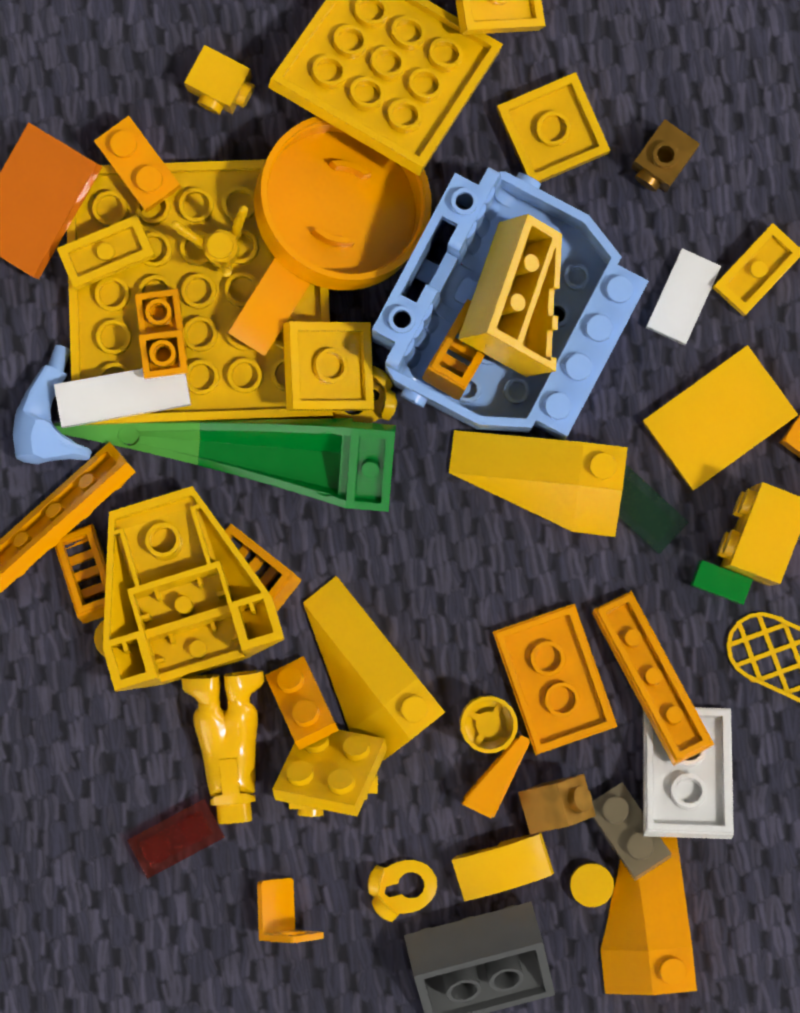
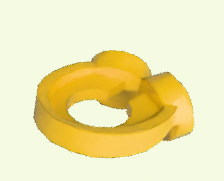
M372 365L373 390L380 394L378 400L374 401V409L362 411L355 415L348 414L345 411H333V418H353L355 422L373 423L378 419L389 421L395 413L397 398L396 393L391 390L393 385L388 374L381 368Z
M416 860L397 861L387 867L376 865L370 872L367 883L368 893L373 896L371 902L375 912L384 920L393 922L399 914L421 910L436 894L437 877L433 870L427 864ZM406 873H417L424 881L422 893L415 898H408L403 894L389 897L385 894L386 887L398 884L400 878Z

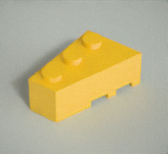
M529 214L498 223L458 337L460 341L525 377L556 371L557 358L552 357L553 331L558 330V316H554V293L556 289H560L562 234Z

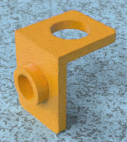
M285 877L258 881L259 941L299 943L324 939V932L295 930L294 881L292 878Z

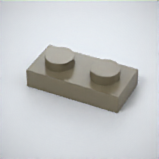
M623 782L592 801L596 814L593 820L634 881L671 858V852L660 837L643 836V811Z

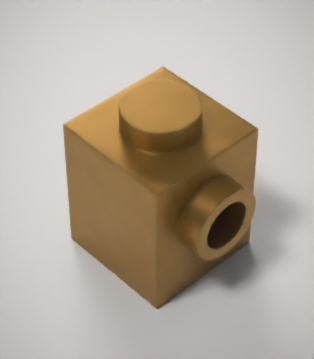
M664 119L631 167L637 172L635 179L650 191L656 192L660 188L666 193L693 156L700 143Z
M584 774L548 781L518 792L530 834L569 827L596 816L592 796Z

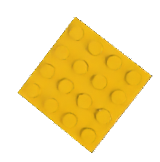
M325 0L271 77L268 88L420 176L495 61L503 44L487 34L461 35L458 17L429 0Z

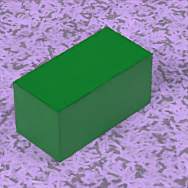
M700 560L690 586L736 604L744 605L753 579Z

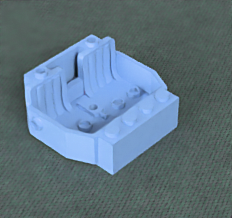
M488 167L478 185L454 173L372 328V341L390 350L385 361V372L390 377L393 385L402 390L400 396L422 408L427 403L476 430L529 433L534 426L559 440H565L649 281L618 265L622 256L588 214L540 190L541 183L531 176L518 172L515 177L506 171L497 172ZM456 202L459 203V204H461V205H463V206H465V207H467L468 209H467V210H462V209H460V208L456 205ZM529 214L562 234L560 289H556L554 293V308H560L564 312L565 317L563 321L558 322V330L553 331L552 357L557 358L556 371L525 377L485 355L460 399H454L425 382L422 376L467 299L472 300L498 223ZM445 222L455 226L456 229L447 244V251L440 265H437L426 258ZM415 279L426 284L417 302L406 297ZM398 312H405L410 316L411 322L407 327L399 328L394 324L393 320ZM449 349L446 352L467 366L471 363Z

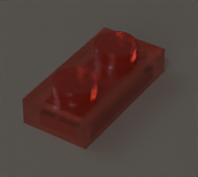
M204 798L127 841L148 879L225 838V835Z

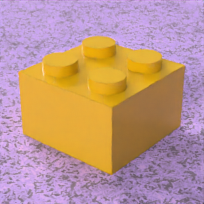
M761 482L750 489L748 488L746 492L741 491L732 515L739 517L734 530L725 532L719 545L717 556L723 558L720 567L749 577L753 581L766 586L781 584L800 535V496Z

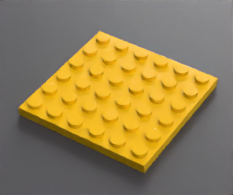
M266 159L164 163L181 188L147 213L111 165H102L101 171L67 229V244L137 214L156 257L76 291L68 277L71 381L142 369L135 294L178 288L187 352L188 374L186 376L192 405L85 425L333 417V411H287L283 328L265 356L228 333L275 258L260 234L254 212L255 185ZM245 205L248 208L241 230L242 234L236 240L239 246V255L237 260L231 265L232 273L230 277L223 276L222 268L212 265L207 260L203 249L197 248L194 243L171 227L173 221H178L199 236L206 238L211 231L217 229L229 231L233 226L240 206ZM310 283L287 322H330L329 289Z

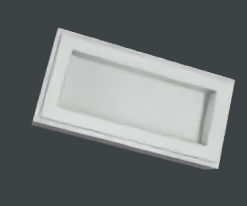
M682 248L646 328L685 346L721 266Z

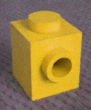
M206 45L203 46L184 82L187 91L199 97L197 104L216 115H220L222 110L233 115L237 105L244 108L255 88V84L250 82L252 79L250 68Z

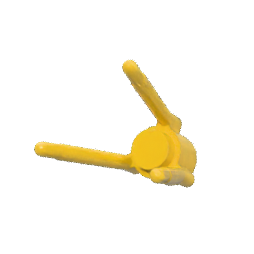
M245 205L240 206L233 226L229 231L217 229L211 231L206 238L199 236L178 221H173L171 227L194 243L197 248L203 249L207 260L212 265L221 267L223 276L230 277L232 273L231 265L237 260L239 255V246L236 240L242 234L241 230L248 208Z

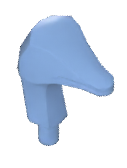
M55 345L48 365L41 367L16 410L13 427L15 457L24 463L37 465L49 461L67 459L89 460L92 454L89 448L79 445L63 435L51 421L50 409L56 396L54 384L63 383L67 377L64 370L70 356V349L65 346Z

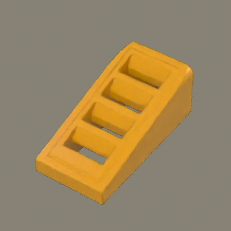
M469 299L465 302L422 376L425 382L457 400L464 393L486 355L455 338L457 333L460 335L471 303ZM449 349L471 363L467 366L446 352Z
M230 523L225 532L230 539L235 537L243 544L239 549L242 556L245 558L250 551L256 554L249 563L252 570L256 573L264 562L270 566L260 578L265 588L267 589L278 573L282 575L269 591L276 611H278L300 584L301 579Z
M93 524L67 533L55 546L77 618L83 624L104 617L105 597L88 604L85 603V599L105 593L107 559ZM79 541V542H77L76 544H74V545H72V546H70V547H68V548H65V545H68V544H71V543H73V542ZM89 541L91 549L71 557L68 556L66 549ZM95 559V566L74 573L72 566ZM100 575L101 583L82 590L80 589L78 583Z
M521 734L515 737L512 743L497 757L463 796L461 804L489 818L495 817L530 744L529 738Z

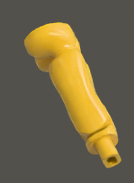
M263 670L224 674V687L228 700L227 710H223L220 707V674L195 675L181 678L184 692L195 698L198 702V708L193 714V723L202 752L210 797H213L210 799V805L216 806L217 822L218 824L252 821L251 802L256 801L255 794L251 793H255L256 785L255 751L258 728V712L254 705L251 704L250 696L263 685Z

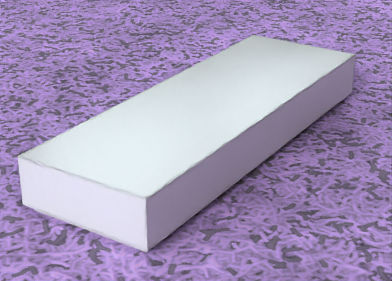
M142 368L54 384L62 428L192 405L186 374L144 379Z

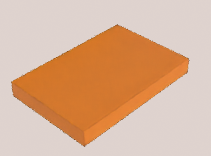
M29 122L0 172V257L33 278L39 279L103 166Z

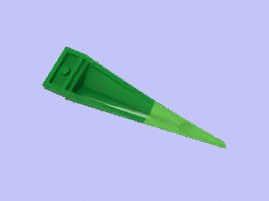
M353 418L203 420L81 425L62 428L61 423L53 424L63 435L105 444L110 441L114 446L233 474L343 508L389 512L396 425L355 422Z

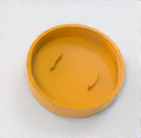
M317 116L295 125L277 141L259 172L254 191V212L257 226L273 256L288 271L302 280L332 290L364 289L381 283L394 275L409 260L431 216V190L425 170L418 176Z

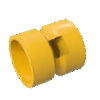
M492 695L479 696L470 700L463 708L459 718L460 731L464 740L474 750L482 753H497L506 749L514 740L518 730L517 717L513 708L505 700Z

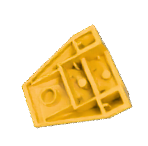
M193 486L109 512L103 652L115 692L164 685L181 678L245 660L285 639L272 596Z

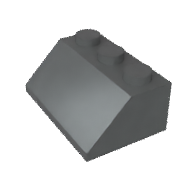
M532 902L507 906L501 910L466 917L459 921L433 928H424L418 932L404 935L424 1013H490L555 995L546 952Z

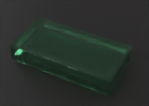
M626 464L618 518L657 554H660L689 522Z

